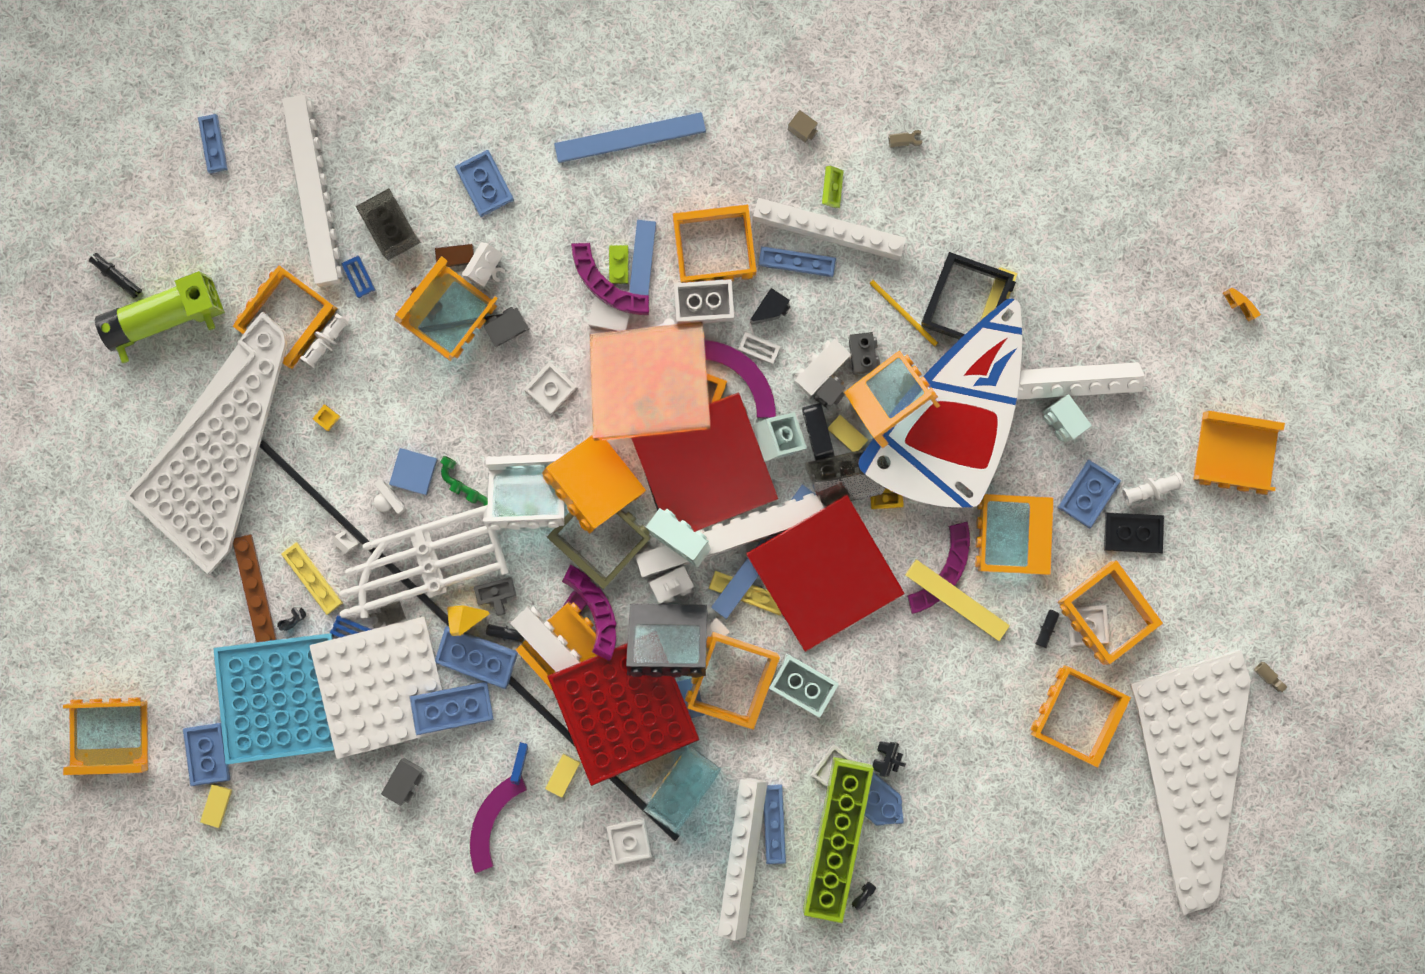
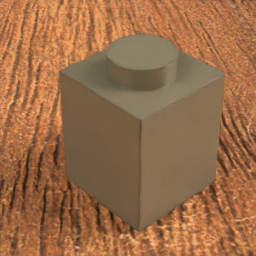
M799 110L788 124L787 130L806 143L808 139L812 140L816 136L818 123Z

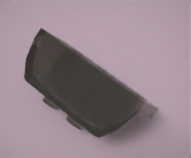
M866 449L805 463L807 474L821 503L828 506L845 495H848L851 501L881 495L884 492L885 487L872 480L859 468V459ZM880 456L877 460V465L881 469H887L889 466L885 457Z

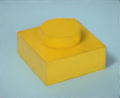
M324 404L312 419L325 430L330 431L341 416Z

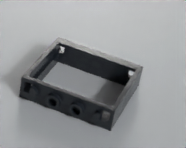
M949 252L922 319L921 326L960 340L965 334L931 322L953 265L955 264L1005 282L996 307L1007 300L1008 292H1013L1016 282L1013 281L1014 274Z

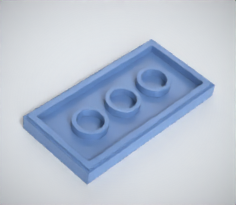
M446 626L435 662L506 689L518 652L466 632L461 636H452L449 626Z
M487 682L409 696L416 735L494 720Z

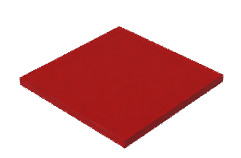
M739 392L630 434L658 508L663 511L666 509L676 515L679 522L682 520L687 522L691 529L694 530L693 532L778 499Z
M848 495L746 553L805 652L905 594Z
M656 631L635 639V663H669ZM628 643L616 647L610 661L596 655L547 676L591 786L700 740L675 677H652L647 675L633 677L627 675Z

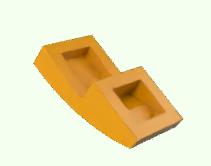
M1230 288L1223 292L1231 308L1239 306L1248 322L1261 315L1255 305L1236 289Z

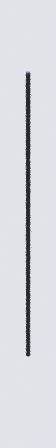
M264 440L261 441L259 447L362 545L370 542ZM372 548L368 551L372 554L376 548ZM382 553L378 559L386 556ZM393 563L384 565L392 574L402 572ZM409 578L400 580L409 590L417 587ZM425 593L417 595L432 612L449 626L448 615ZM511 676L508 684L575 746L569 730ZM619 777L609 778L674 842L679 838L680 835Z

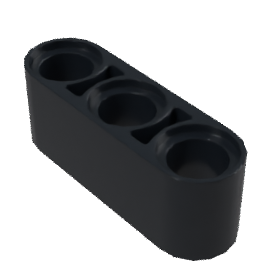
M821 403L802 407L815 461L833 457L834 450Z

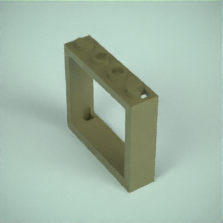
M622 509L616 514L632 527L642 539L616 568L605 577L558 534L574 517L569 512L564 517V526L554 528L547 538L602 589L615 578L651 538L647 528L643 524L639 526L635 522L636 517L629 511L625 513Z

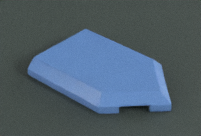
M873 772L864 816L876 826L904 823L901 795Z

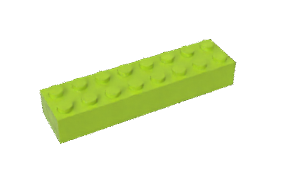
M833 757L803 905L804 916L843 923L874 770L871 764Z

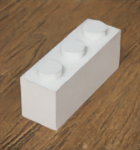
M835 339L832 342L828 340L820 348L823 351L818 356L814 354L809 359L808 363L810 365L805 370L801 368L794 375L796 377L794 383L810 398L826 382L829 376H832L851 356Z

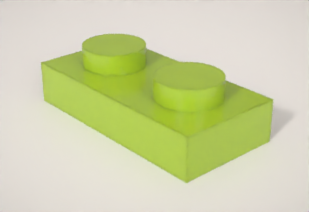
M826 166L822 204L832 208H840L844 170L834 166Z
M609 245V282L612 284H628V245Z

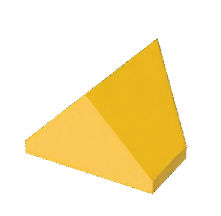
M882 485L875 490H870L871 509L904 507L902 495Z
M464 605L447 606L450 634L452 636H461L490 613L487 610Z

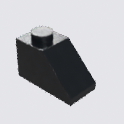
M770 288L751 317L750 323L757 324L777 320L781 315L786 316L791 308L788 305L790 300Z

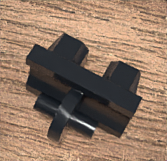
M879 742L877 751L886 754L884 761L874 759L872 766L875 771L880 773V776L889 777L891 769L894 772H898L899 766L905 767L906 763L901 761L903 754L897 753L899 743Z

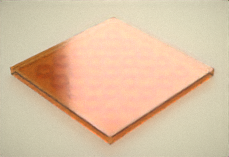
M703 321L590 334L594 441L710 428Z

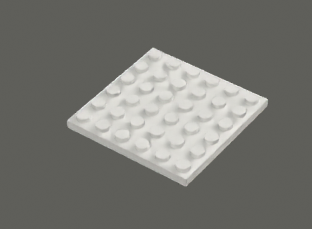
M425 616L309 645L336 759L450 730L446 729L416 735L409 696L443 690Z

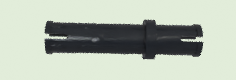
M98 253L93 254L95 259L92 256L90 257L89 262L97 267L103 276H108L131 295L132 298L138 296L135 292L138 294L142 292V289L119 272L113 263H108Z

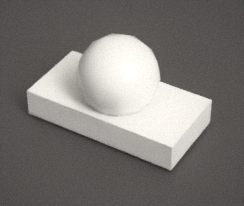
M379 479L374 483L381 492L374 499V506L378 511L386 512L391 507H393L397 514H403L406 511L405 506L385 480Z

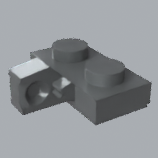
M512 577L474 587L478 606L489 603L490 607H495L496 615L498 616L506 614L503 605L507 603L506 598L516 596Z

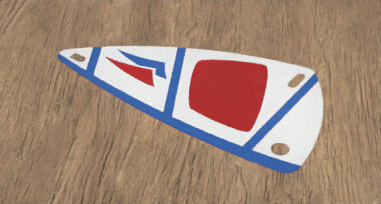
M1010 298L1001 303L970 329L929 369L923 377L930 384L928 390L932 387L938 395L936 401L940 406L936 408L933 402L929 400L883 434L889 443L884 448L873 438L859 459V468L864 474L883 487L922 503L957 508L975 507L980 504L1002 456L1018 395L1022 359L1021 306L1017 300ZM1009 308L1014 314L1005 322L1002 320V315ZM919 383L912 388L889 416L890 419L924 395L925 392ZM880 456H887L890 459L891 464L887 469H881L877 465V460ZM956 482H961L973 492V497L967 498L955 487Z

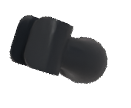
M301 607L298 611L297 608H292L291 613L293 617L280 620L277 624L279 630H290L299 621L303 620L306 617L304 609Z
M871 882L864 884L861 888L862 894L852 901V907H855V910L862 909L868 897L872 896L875 892L876 886Z

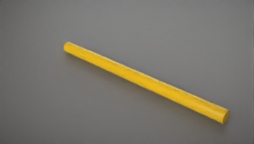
M872 280L869 283L934 347L938 344V342L874 280Z

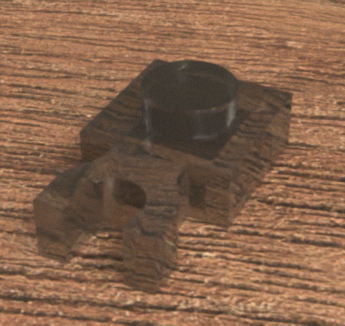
M400 601L381 607V613L369 614L370 618H378V622L373 624V628L381 626L384 622L388 626L406 619Z

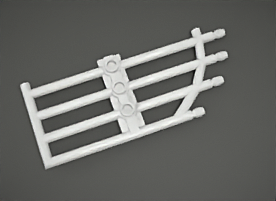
M488 505L363 544L364 550L376 549L366 563L345 570L347 576L361 572L362 576L358 586L340 592L341 598L355 594L359 595V606L341 611V618L359 613L361 619L369 617L368 610L426 592L429 598L448 592L446 586L500 570L501 575L509 573L496 530H490L483 526L432 542L429 532L431 530L479 515L487 518ZM489 533L492 544L438 560L435 549ZM411 538L414 548L378 559L388 544ZM493 551L495 552L497 563L449 578H443L442 567ZM412 556L417 557L419 567L368 582L371 569ZM422 574L425 585L375 601L366 602V591Z

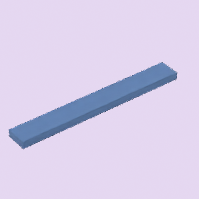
M702 112L557 142L554 145L558 163L700 134L706 132Z
M802 484L791 500L796 499V502L803 500V496L814 492ZM775 536L761 540L756 547L767 542ZM749 558L746 559L711 607L726 619L759 576Z

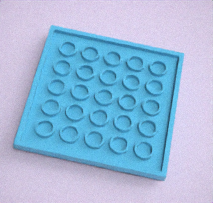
M332 633L213 648L226 765L334 750L309 646L333 640Z

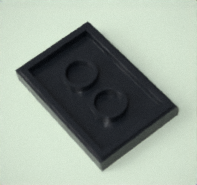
M1105 513L1104 551L1163 554L1164 515Z

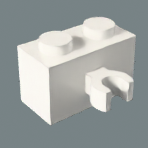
M481 242L462 275L483 287L489 277L493 281L500 282V279L496 277V272L505 273V270L496 266L503 253L491 245Z
M685 566L649 582L659 604L662 602L668 604L674 601V596L678 594L685 596L691 593V588L694 587Z

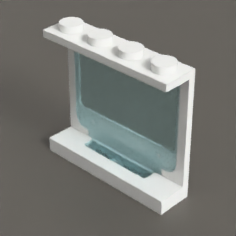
M563 454L486 457V465L489 469L487 518H483V522L487 529L500 530L501 528L517 530L520 527L537 529L542 526L549 528L564 526L565 503L556 496L555 490L545 482L542 475L544 469L563 456Z

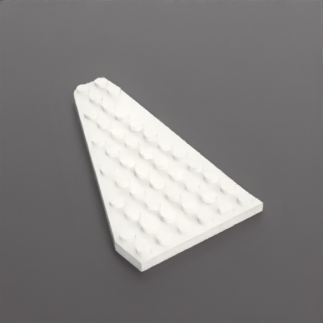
M263 312L245 331L238 341L236 348L147 471L125 495L136 508L207 574H211L231 551L287 348V336L284 330Z
M1241 650L1129 684L1138 710L1172 870L1174 888L1181 912L1184 915L1210 907L1215 903L1219 895L1251 682Z

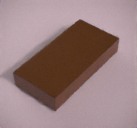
M473 244L435 248L436 262L442 256L448 261L447 267L468 265L474 255Z

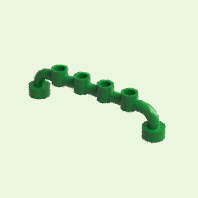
M444 455L440 461L443 464L441 476L447 484L451 485L449 490L458 495L460 492L467 495L466 500L476 504L479 501L484 504L483 506L488 505V498L449 475V469L454 470L457 462ZM495 501V511L500 513L499 517L537 516L540 511L539 508L527 502L523 508L526 511L525 514L517 515L512 510L501 506Z

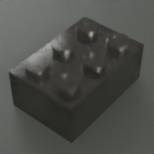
M390 188L355 206L379 250L388 261L421 243Z

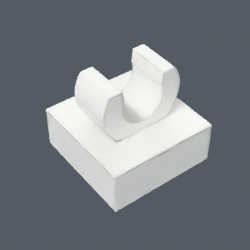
M347 530L342 531L332 539L334 543L333 548L338 547L342 551L340 553L341 556L356 548L360 543Z

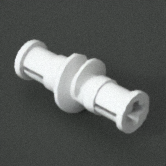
M335 313L334 319L324 328L322 333H314L317 340L312 343L310 349L300 359L314 369V364L324 355L326 349L333 351L330 344H337L333 340L339 336L341 330L345 325L348 326L349 323Z
M1175 473L1173 476L1165 479H1158L1155 482L1151 478H1146L1144 485L1142 484L1129 490L1123 489L1122 496L1127 506L1139 500H1152L1153 496L1156 500H1160V494H1165L1175 489L1181 490L1184 487V483L1179 473Z

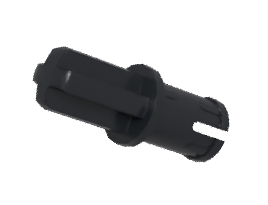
M1054 610L1048 611L1043 626L1040 625L1041 631L1035 642L1036 645L1047 649L1051 635L1055 633L1054 628L1059 617L1058 612Z
M489 624L486 628V635L503 638V641H506V639L521 643L524 641V637L516 629H511L509 626L501 627Z

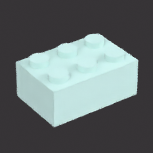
M659 508L646 526L653 537L697 568L711 550L708 544L709 541L704 534L699 531L697 533L693 532L694 530L691 529L687 522L683 520L679 522L676 515L668 509L663 511Z
M787 653L774 675L769 689L820 718L839 683Z

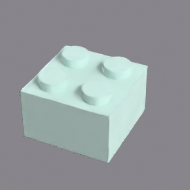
M1069 394L1042 411L1044 414L1043 419L1049 426L1052 425L1056 430L1054 433L1060 441L1068 442L1073 440L1092 426Z
M795 412L768 418L752 425L764 462L790 456L807 449Z

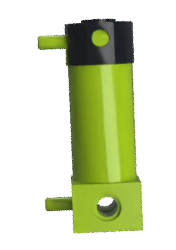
M198 271L174 280L176 287L96 316L95 326L102 342L111 352L117 350L121 363H127L129 358L125 348L135 344L136 341L191 320H196L200 323L205 321L208 330L215 329L212 318L224 314L225 311L213 279Z

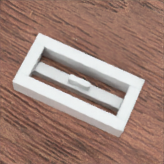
M745 332L738 350L773 365L781 346ZM746 339H752L756 342H759L763 345L775 349V351L771 352L767 349H764L760 346H757L746 341ZM744 345L761 351L765 354H768L772 356V358L770 359L749 349L744 348Z

